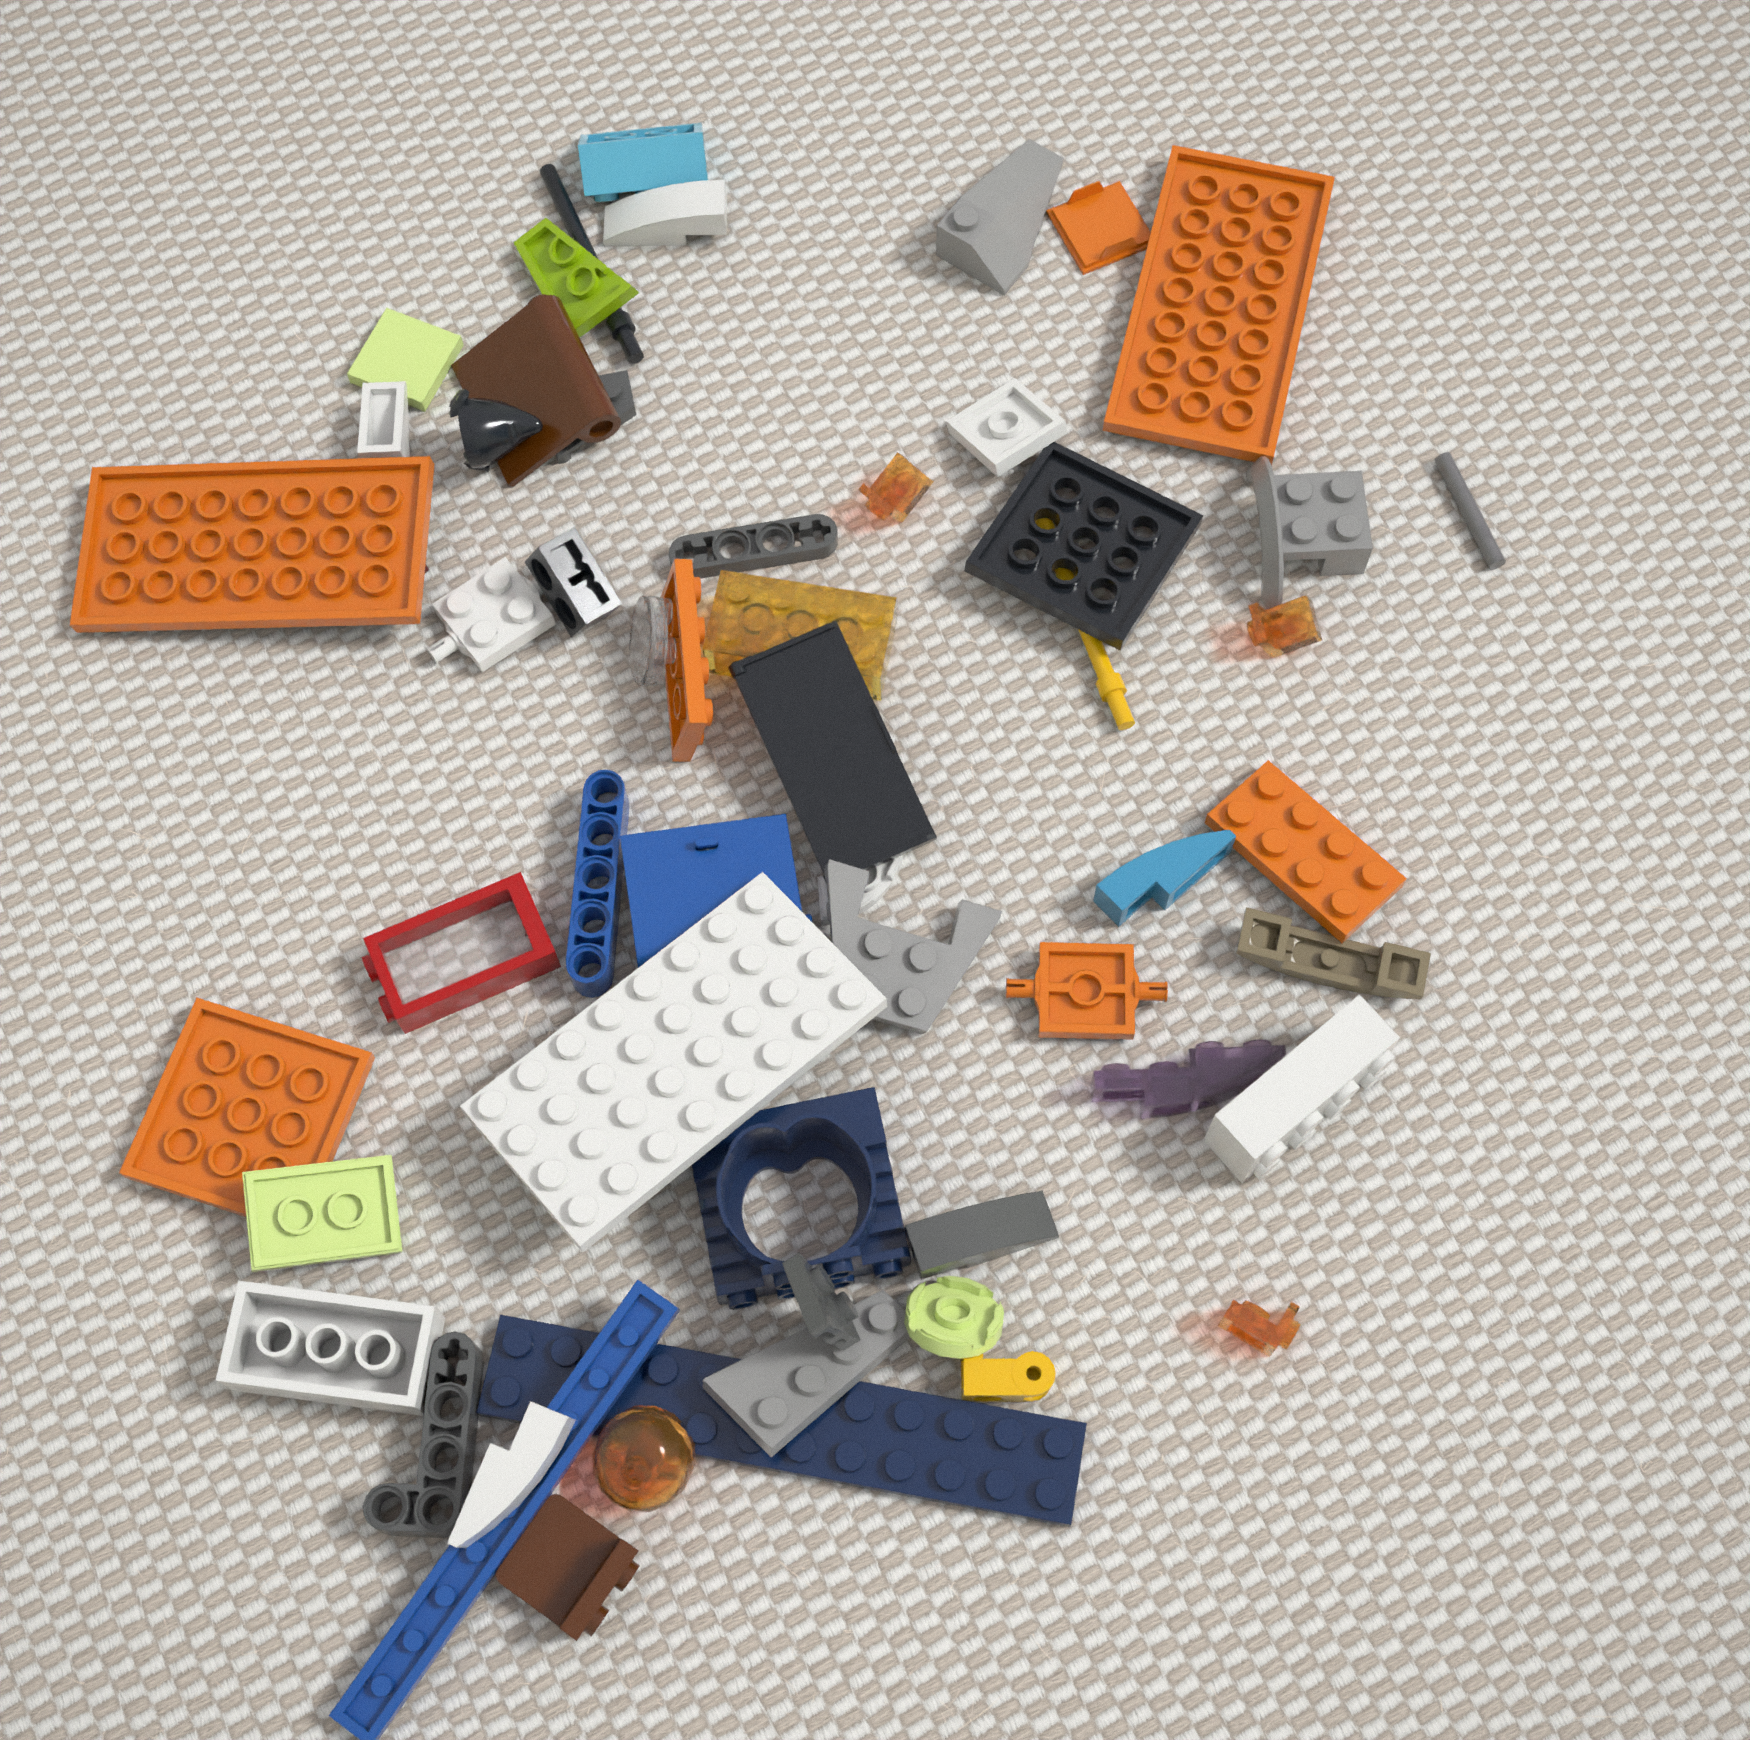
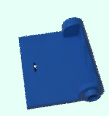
M786 814L620 835L638 968L762 872L802 911ZM805 914V916L813 923L811 914Z

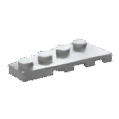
M884 1290L853 1304L858 1313V1318L854 1319L853 1323L860 1341L843 1351L834 1344L825 1343L822 1335L814 1338L809 1333L808 1328H805L704 1378L703 1389L772 1457L910 1338L904 1325L905 1310Z

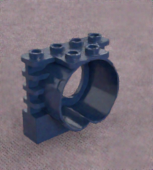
M875 1087L759 1110L692 1164L718 1304H728L729 1309L738 1310L752 1307L758 1304L757 1298L777 1294V1298L780 1300L796 1298L782 1264L784 1261L773 1259L763 1254L749 1238L743 1223V1201L748 1186L757 1174L767 1169H775L786 1174H793L800 1171L808 1162L822 1159L836 1165L850 1180L858 1202V1215L853 1233L849 1240L839 1249L821 1258L807 1261L813 1268L821 1265L830 1277L835 1289L851 1286L855 1283V1277L874 1274V1278L878 1280L896 1277L903 1273V1267L911 1264V1255L887 1151V1142Z

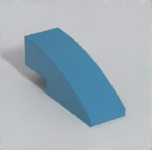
M1231 830L1202 833L1150 850L1119 867L1098 883L1093 902L1118 927L1151 898L1166 910L1231 853L1236 835Z

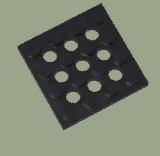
M1053 442L1041 451L966 560L964 571L1121 651L1201 526L1204 515ZM1069 488L1076 492L1078 496L1072 499H1065L1060 497L1055 491ZM1107 507L1113 510L1116 515L1112 518H1103L1098 516L1094 510ZM1041 518H1048L1054 521L1057 527L1049 530L1042 529L1036 525L1035 521ZM1145 526L1150 528L1155 535L1148 538L1140 537L1134 533L1133 528ZM1085 537L1092 540L1096 546L1091 549H1082L1074 543V540ZM1028 549L1036 555V558L1029 561L1021 560L1015 556L1014 552L1016 550ZM1118 557H1126L1135 566L1123 569L1116 566L1112 560ZM1065 568L1072 571L1075 578L1061 580L1053 574V571ZM1105 588L1113 593L1114 598L1100 600L1091 591Z

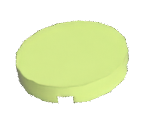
M956 1276L937 1277L936 1283L925 1286V1281L917 1285L907 1297L904 1325L910 1338L922 1349L938 1356L956 1359L979 1356L992 1349L1001 1337L1004 1319V1309L1001 1302L998 1305L993 1299V1292L990 1289L969 1278Z

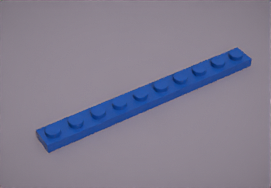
M640 1280L635 1282L547 1407L576 1421L561 1451L542 1480L512 1513L467 1548L448 1546L331 1711L329 1716L359 1740L380 1739L496 1574L499 1566L545 1501L555 1490L680 1311L678 1307Z

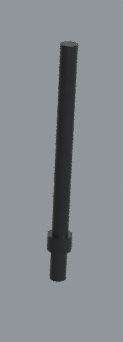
M553 164L542 166L540 169L541 177L569 236L598 259ZM620 307L608 316L606 325L612 338L619 341L628 362L636 364L643 360L644 354L634 335L636 327L629 313L623 311Z

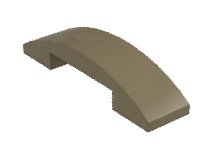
M1246 907L1236 954L1274 971L1328 987L1391 998L1420 1000L1423 998L1431 953L1384 942L1381 948L1348 939L1341 943L1332 935L1291 926L1292 918Z

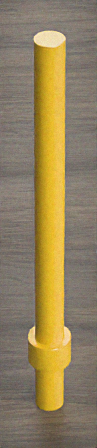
M1041 518L1035 521L1036 525L1042 529L1049 530L1055 528L1051 519ZM1059 568L1054 570L1058 579L1071 580L1075 578L1074 573L1068 569ZM1078 629L1098 678L1095 685L1101 700L1108 703L1119 730L1131 728L1134 726L1135 721L1124 696L1127 689L1121 675L1114 672L1103 642Z

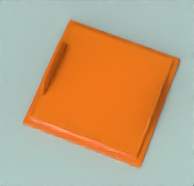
M1100 181L1074 190L1068 202L1046 210V214L1083 275L1147 250L1151 232L1120 181L1102 187Z

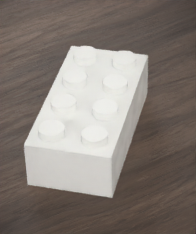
M1359 994L1217 1112L1203 1141L1242 1184L1253 1174L1259 1180L1262 1179L1280 1163L1281 1160L1279 1158L1286 1152L1289 1144L1294 1150L1299 1148L1316 1132L1315 1127L1324 1119L1323 1115H1326L1330 1120L1336 1117L1351 1103L1352 1100L1350 1098L1360 1089L1359 1085L1364 1090H1367L1387 1072L1385 1068L1396 1058L1391 1051L1400 1037Z
M238 1280L215 1381L231 1391L424 1416L431 1351L433 1344L442 1336L445 1317L435 1306Z

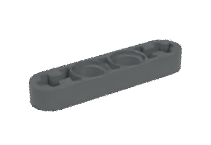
M812 514L681 536L672 542L669 548V560L672 566L674 559H684L685 552H693L694 577H700V579L818 560L829 557L835 552L838 546V530L835 522L830 517L823 514ZM814 531H821L824 536L823 542L816 543L813 537ZM794 533H799L801 547H795ZM773 535L784 537L788 542L786 547L778 552L767 550L763 543L768 537ZM736 542L741 544L745 550L738 558L728 559L720 554L721 548L727 543ZM708 547H712L714 561L708 560Z

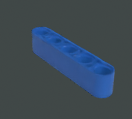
M598 770L587 778L583 787L566 954V969L575 990L582 996L589 998L599 997L609 990L613 982L624 872L620 835H627L630 806L624 781L620 775L611 770ZM612 792L617 794L614 800L601 803L596 801L603 793ZM608 834L613 836V839L606 845L598 846L592 844L593 840L599 835ZM602 876L609 879V882L600 889L588 887L589 882L596 877ZM592 920H602L605 922L604 927L598 932L588 933L583 931L584 926ZM595 963L601 966L600 971L593 977L585 978L579 975V971L587 964Z

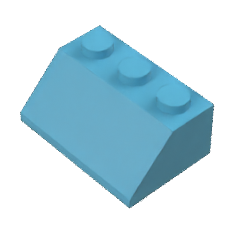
M702 122L580 135L578 152L584 196L594 195L595 202L619 199V193L635 191V194L672 184L708 180Z

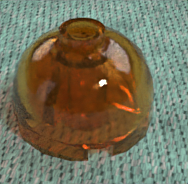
M635 1405L616 1415L601 1430L592 1454L593 1476L599 1490L614 1505L630 1512H652L669 1505L686 1488L695 1467V1444L692 1437H688L686 1430L680 1425L681 1420L674 1413L657 1406Z

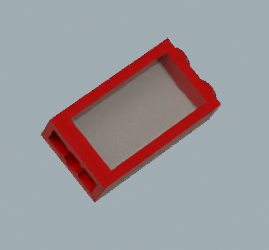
M521 872L364 937L363 940L369 954L361 957L372 983L380 980L385 994L378 997V1001L388 1023L397 1021L405 1034L561 968L557 954ZM511 902L514 903L523 926L520 925V922L517 918V915L513 909ZM527 936H528V938H529V940H530V942H531V945H532V947H533V950H531V948H530V946H529V943H528V941H527V939H526Z

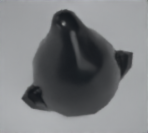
M466 389L459 390L449 405L451 407L450 418L458 416L465 450L463 453L466 459L464 464L469 469L489 472L490 465L498 462L525 440L543 430L540 419L533 414L502 401L469 398V391Z

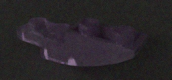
M1259 1039L1243 1043V1047H1224L1222 1042L1208 1041L1195 1045V1048L1188 1049L1184 1060V1067L1178 1068L1177 1063L1169 1061L1150 1064L1149 1069H1130L1128 1064L1123 1063L1107 1064L1102 1066L1101 1070L1093 1072L1090 1084L1092 1102L1139 1101L1141 1119L1169 1117L1194 1112L1219 1104L1242 1093L1285 1057V1045H1272L1269 1040Z

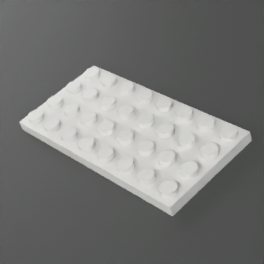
M762 872L460 1105L469 1121L583 1253L887 1007V998Z

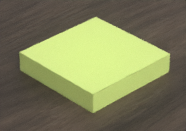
M386 308L347 373L349 381L359 387H362V383L405 381L408 405L425 412L452 367L451 365L455 362L464 346L462 337Z

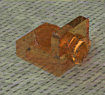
M1233 1300L1218 1326L1270 1357L1278 1345L1287 1350L1297 1334L1301 1324L1295 1321L1294 1317L1300 1306L1290 1302L1277 1325L1268 1321L1270 1315L1258 1305L1249 1301H1244L1240 1304Z

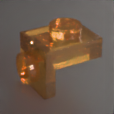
M897 452L871 487L863 483L858 490L868 498L864 506L881 520L885 521L890 516L903 522L934 481L906 457Z
M1307 595L1264 610L1258 602L1249 605L1252 620L1247 622V630L1250 639L1255 647L1261 646L1271 658L1322 641L1312 600Z

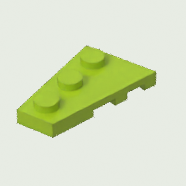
M544 218L513 242L541 293L554 295L561 299L579 337L583 336L640 293L547 218Z

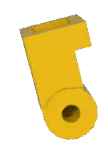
M1026 1352L1017 1359H983V1354L960 1359L961 1400L976 1403L1038 1401L1047 1395L1055 1381L1056 1372L1054 1364L1049 1357L1040 1352Z

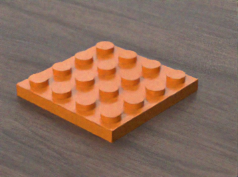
M196 998L119 1174L124 1178L246 1217L242 1172L333 1162L375 1057L372 1052Z

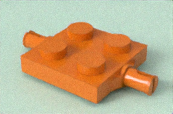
M1040 942L1039 967L1035 978H1006V998H1034V1003L1039 1013L1038 1038L1133 1040L1135 1035V1011L1139 1001L1167 1002L1168 998L1167 982H1139V977L1134 967V944Z

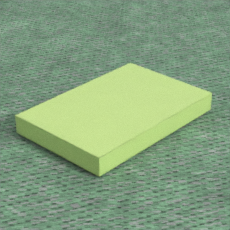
M392 1155L242 1172L251 1272L402 1252Z

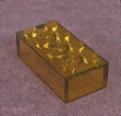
M721 570L703 645V655L708 658L709 673L732 677L728 666L734 661H739L750 655L753 656L827 623L837 621L872 699L881 701L897 624V597Z

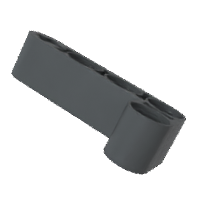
M448 1332L440 1336L432 1347L417 1484H379L371 1489L365 1497L363 1515L367 1523L384 1534L407 1537H450L471 1489L479 1417L477 1409L481 1396L484 1359L480 1348L464 1333ZM461 1348L468 1357L467 1360L458 1361L457 1371H455V1368L448 1362V1357L457 1356L458 1349ZM455 1376L466 1385L462 1386L455 1383ZM453 1397L462 1398L464 1407L459 1417L450 1421L443 1420L441 1417L443 1404ZM446 1448H456L458 1451V1461L455 1467L448 1472H438L436 1469V1459L439 1453ZM390 1497H399L402 1502L400 1515L392 1522L383 1523L380 1518L382 1504ZM441 1499H450L453 1504L452 1516L441 1525H433L430 1520L431 1508Z

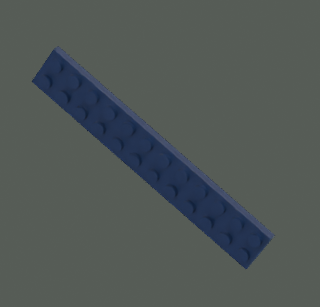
M500 1314L477 1414L483 1417L521 1424L530 1401L547 1408L599 1333ZM656 1344L592 1435L594 1438L1071 1527L1087 1423L859 1381L775 1455L770 1457L703 1389L704 1378L743 1359Z

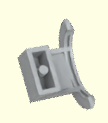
M1266 456L1259 457L1247 470L1246 480L1252 483L1259 517L1262 553L1261 601L1273 617H1279L1283 597L1284 561L1318 559L1320 576L1364 574L1373 545L1362 471L1274 475L1269 459Z

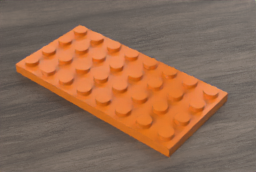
M1172 145L1102 431L1255 462L1261 456H1266L1272 466L1333 189L1334 176Z
M430 456L92 467L70 626L77 633L420 624L435 464Z

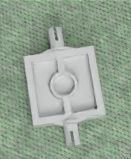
M504 557L432 603L435 613L445 624L448 635L427 647L426 650L436 664L456 650H459L461 653L471 657L479 669L484 672L556 625L552 613L542 602L541 595L544 593L535 579L530 581L520 575L507 558Z

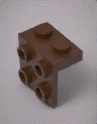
M553 1494L548 1497L496 1572V1579L502 1586L558 1625L559 1629L577 1641L583 1632L591 1637L609 1612V1609L602 1604L612 1589L616 1587L622 1592L640 1567L638 1563L633 1561L639 1550L622 1538H619L563 1496Z

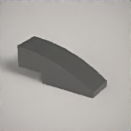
M1043 1191L991 1200L905 1225L906 1238L921 1280L966 1265V1268H970L1059 1238Z

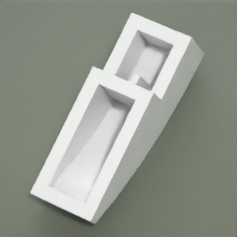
M725 179L663 186L625 197L605 206L604 246L687 245V235H727Z
M405 381L362 383L357 448L359 458L410 457L408 394Z
M530 1401L511 1448L507 1449L497 1444H489L447 1544L456 1548H467L493 1530L512 1513L542 1480L561 1451L576 1420Z

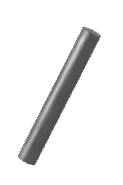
M1445 452L1440 454L1434 461L1489 569L1494 570L1505 564L1506 560L1451 453Z

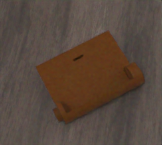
M545 294L535 296L523 309L451 365L462 389L469 391V398H485L508 403L533 414L540 419L543 425L541 432L525 440L497 462L507 484L511 487L517 485L577 438L587 443L601 442L613 436L621 426V419L561 299L557 296Z

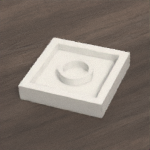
M1016 378L946 421L949 434L997 477L1067 434L1066 421Z

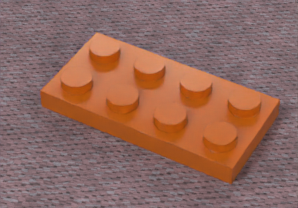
M674 559L659 599L672 762L691 761L697 745L703 744L705 727L711 726L713 720L712 700L705 698L704 685H707L709 679V662L707 657H701L700 644H703L705 639L704 617H697L696 606L701 600L700 577H694L692 559Z
M1269 760L1207 814L1204 822L1214 832L1231 830L1236 835L1232 848L1341 943L1345 942L1403 887L1407 879Z

